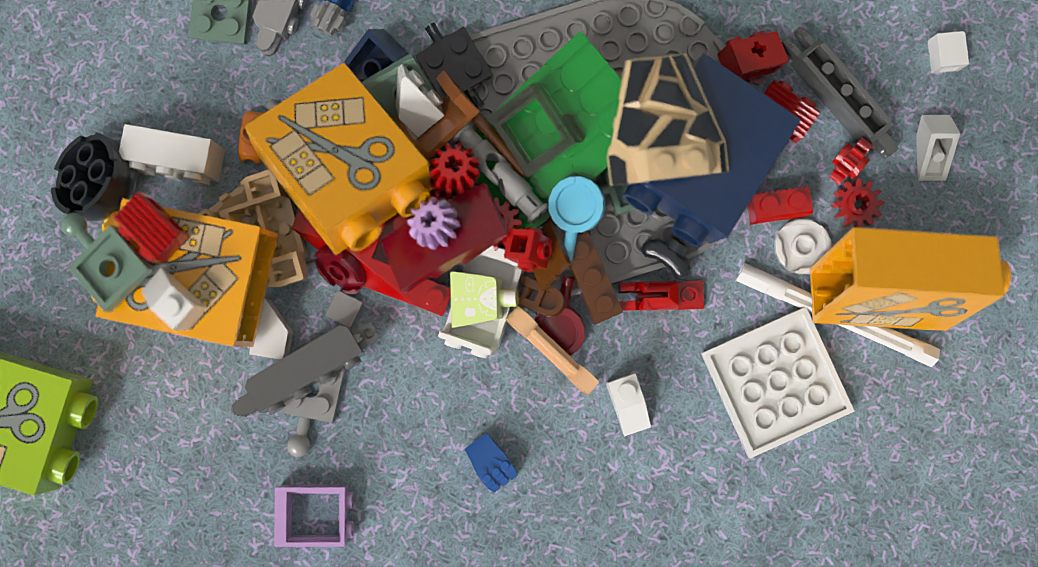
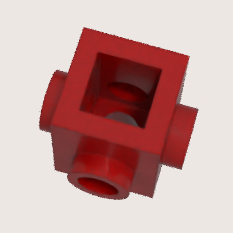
M526 227L525 230L510 228L504 258L516 263L517 269L534 272L535 268L547 269L548 261L552 255L553 240L542 235L543 231L537 228Z

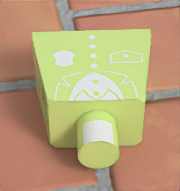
M450 272L452 327L502 319L503 307L518 306V290L503 289L502 278L466 272Z

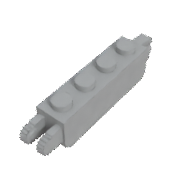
M308 0L258 1L252 17L260 29L255 43L263 55L273 56L277 52L276 49H278L281 40L287 41L289 35H293L296 32L299 23L296 17L300 8L304 9Z

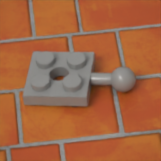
M345 367L335 372L337 377L324 385L318 382L319 392L315 397L309 398L304 396L298 400L293 397L284 402L286 407L279 412L300 416L296 435H293L287 443V449L292 456L302 457L310 450V441L306 436L311 419L334 423L346 370Z

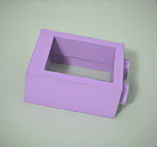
M349 484L279 485L275 487L274 547H345L349 542V538H353L354 522L349 521V509L354 507V492H349ZM292 494H339V535H292Z

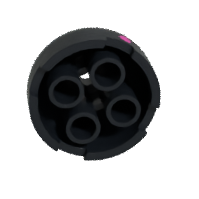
M95 132V135L87 137L80 135L64 149L54 167V170L58 171L56 187L51 188L53 202L61 212L67 215L78 213L86 221H101L108 219L113 212L120 210L122 199L130 200L136 186L137 172L129 167V161L122 159L119 153L120 143Z

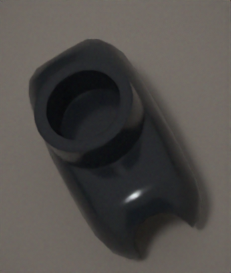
M669 235L666 241L658 237H650L643 243L641 248L642 254L645 257L656 259L670 269L675 279L685 280L691 272V261L684 256L689 247L675 236Z

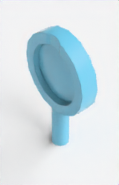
M568 177L560 181L552 189L549 197V213L552 220L561 229L566 230L564 246L571 263L577 233L593 229L601 221L605 212V197L601 188L594 181L584 177Z

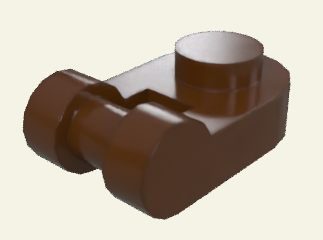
M523 276L520 282L522 287L519 292L518 306L547 317H556L564 311L566 300L562 292L551 286H548L545 290H540L536 280ZM533 290L538 291L535 301L529 300Z

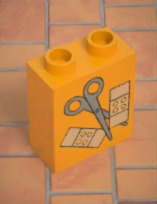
M344 62L244 126L258 157L335 255L347 247H350L352 251L366 248L380 235L381 227L379 225L398 212L402 217L413 215L411 209L419 210L421 208L420 200L427 203L430 198L429 191L432 190L428 162Z
M122 199L120 210L130 200ZM162 207L190 235V238L166 263L150 262L145 259L153 271L112 312H104L98 305L95 317L232 347H254L279 234L258 226ZM118 211L113 212L109 216L105 230L109 227V225L117 227L120 226L113 219V216L116 215ZM134 239L132 241L129 240L138 251L141 246ZM110 261L106 267V274L109 277L114 274L116 269L113 261ZM160 268L168 271L208 307L188 331L173 330L150 309L142 293L143 288Z
M852 228L810 268L813 323L946 331L1004 297L1011 282L1010 265L1006 260L1000 259L998 237Z

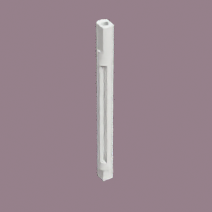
M746 263L740 268L736 281L799 308L807 307L808 311L812 313L811 293ZM840 325L930 367L939 360V348L916 338H911L889 327Z

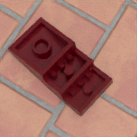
M483 183L447 200L451 208L457 211L458 216L456 220L459 221L461 226L452 230L456 234V238H451L450 236L447 238L448 247L442 246L440 243L436 250L431 249L428 245L426 247L420 246L417 243V239L410 235L409 231L412 227L408 223L381 240L401 291L409 292L429 277L438 278L458 263L467 264L509 235L487 184Z

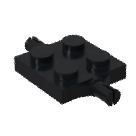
M431 23V28L428 25L425 31H427L433 43L427 49L415 55L416 59L442 100L448 94L436 80V77L444 70L464 91L476 108L479 109L478 105L481 108L484 106V102L476 90L482 83L493 77L492 71L464 26L450 35L442 36L436 24Z

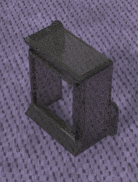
M533 82L486 117L495 127L525 172L526 177L535 176L585 139L584 133L572 115H563L542 83ZM537 99L563 139L531 161L506 121Z

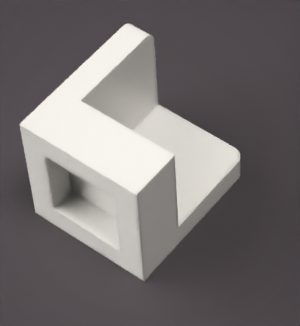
M964 31L938 33L928 40L931 73L960 71L969 65Z

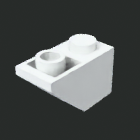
M402 64L398 67L396 109L399 119L419 137L444 116L441 107L443 101L433 89L428 91L423 86V79L414 69L409 71Z
M264 298L254 347L247 348H250V355L283 359L290 354L293 331L272 301Z

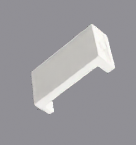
M493 246L465 264L463 272L502 278L503 289L517 290L524 273L523 270L517 269L516 263L504 258V248L499 247L497 251H494ZM503 307L502 319L461 327H452L450 309L445 328L439 332L438 337L445 339L444 344L457 349H461V346L472 349L471 354L481 358L495 355L498 352L507 325L505 318L510 314L512 307Z

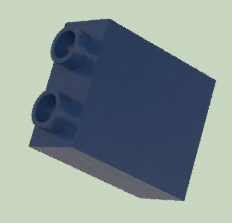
M705 53L692 64V67L726 141L729 172L624 184L627 189L623 194V198L628 204L645 214L652 215L656 208L670 216L675 220L671 231L678 238L695 247H701L705 241L710 244L729 236L801 119Z

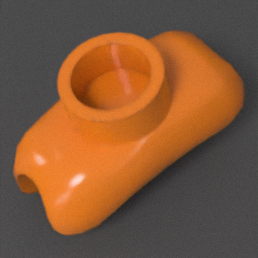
M249 110L242 117L238 140V158L242 163L247 159L253 160L256 165L262 162L256 154L244 126L264 114V112Z

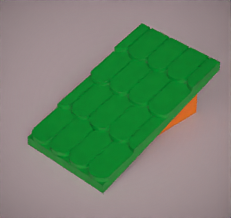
M581 31L486 118L530 170L523 178L532 186V192L543 204L548 203L549 205L552 189L560 181L568 177H584L593 181L608 168L607 152L612 142L614 132L612 127L614 118L617 117L620 102L618 96L622 79L608 65L606 60ZM477 127L475 131L478 133V135L483 140L487 139V137ZM488 161L486 165L492 171L498 162ZM480 171V176L477 178L478 184L473 186V188L483 183L487 184L493 199L498 198L500 206H503L508 200L500 191L499 186L493 184ZM510 203V211L513 209L519 210V217L517 219L522 221L521 229L524 230L526 227L538 229L551 216L548 209L537 221L530 224L525 213L517 205L513 206Z

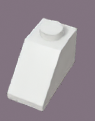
M950 115L921 116L916 134L918 181H946L961 134Z
M160 268L142 290L150 309L173 330L188 331L208 308L164 268Z
M631 373L606 382L623 435L627 436L650 428L646 403L636 374Z

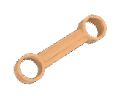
M517 306L505 318L519 334L529 340L585 395L589 396L597 387L599 381L551 339L524 310Z

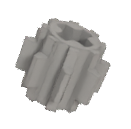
M322 0L320 6L315 4L309 15L312 17L310 25L318 32L334 37L336 32L341 34L346 24L344 20L346 13L336 4Z

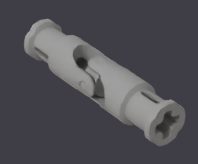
M468 122L451 138L454 143L460 142L463 144L464 150L469 148L473 150V157L478 158L480 163L477 168L493 184L499 186L500 191L513 206L517 205L525 213L530 224L537 221L549 209L548 203L543 204L532 192V186L517 172L513 171L511 165L487 139L483 140L473 129L471 122ZM495 161L498 163L495 165V168L492 171H490L486 165V162Z

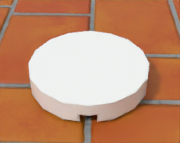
M796 219L785 224L777 233L774 242L775 255L779 263L787 271L798 275L810 274V268L831 249V239L827 230L813 220Z

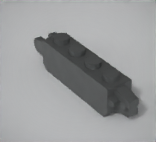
M801 27L796 29L794 34L799 43L805 48L803 53L789 38H785L782 44L786 54L793 61L790 65L856 142L863 137L873 145L870 150L874 151L876 149L885 159L895 153L899 148L890 137L893 135L890 130L894 126L892 120L828 45L820 39L815 42L807 31Z
M371 322L352 330L345 326H337L248 378L245 385L248 393L233 402V405H231L234 415L241 417L250 416V414H254L257 411L259 413L269 412L270 415L279 412L286 407L284 402L293 397L298 400L311 392L310 387L320 382L321 385H324L336 378L335 372L343 367L349 370L362 362L360 357L366 355L364 351L380 339L379 333Z

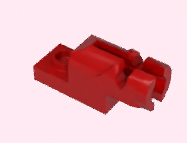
M703 281L619 282L618 293H634L636 296V300L619 302L623 311L704 309Z

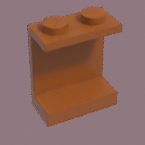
M444 70L436 77V80L448 94L442 100L441 107L444 116L417 137L399 119L398 114L394 117L399 129L427 160L435 154L436 149L443 147L479 113V110L464 91Z

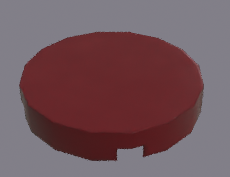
M326 244L316 252L315 266L328 284L333 287L337 284L342 287L340 291L346 294L358 293L366 283L365 272L358 261L347 251L343 250L335 255Z

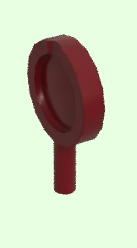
M563 276L560 292H562L566 300L564 311L556 317H547L538 313L534 321L571 356L583 343L585 324L581 315L574 308L569 307L574 278Z

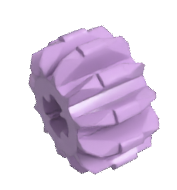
M431 197L429 204L420 200L421 208L419 210L411 209L415 217L407 220L408 225L412 227L409 231L410 235L417 239V243L422 247L428 245L431 249L436 250L439 243L442 246L448 247L447 238L449 236L456 238V234L452 230L461 227L459 221L456 220L458 216L457 211L451 208L450 203L446 200L439 201L437 198Z

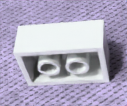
M124 124L119 153L123 160L129 161V167L137 170V173L155 176L156 172L165 175V178L182 181L184 176V178L193 180V183L210 186V181L219 182L225 149L211 139Z

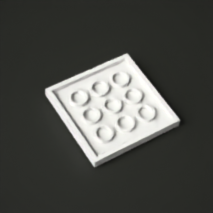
M807 307L800 308L701 353L748 458H753L855 412Z

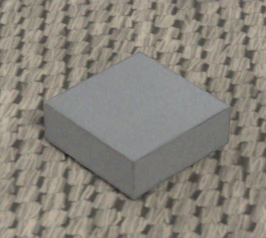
M337 290L325 316L352 328L364 303Z

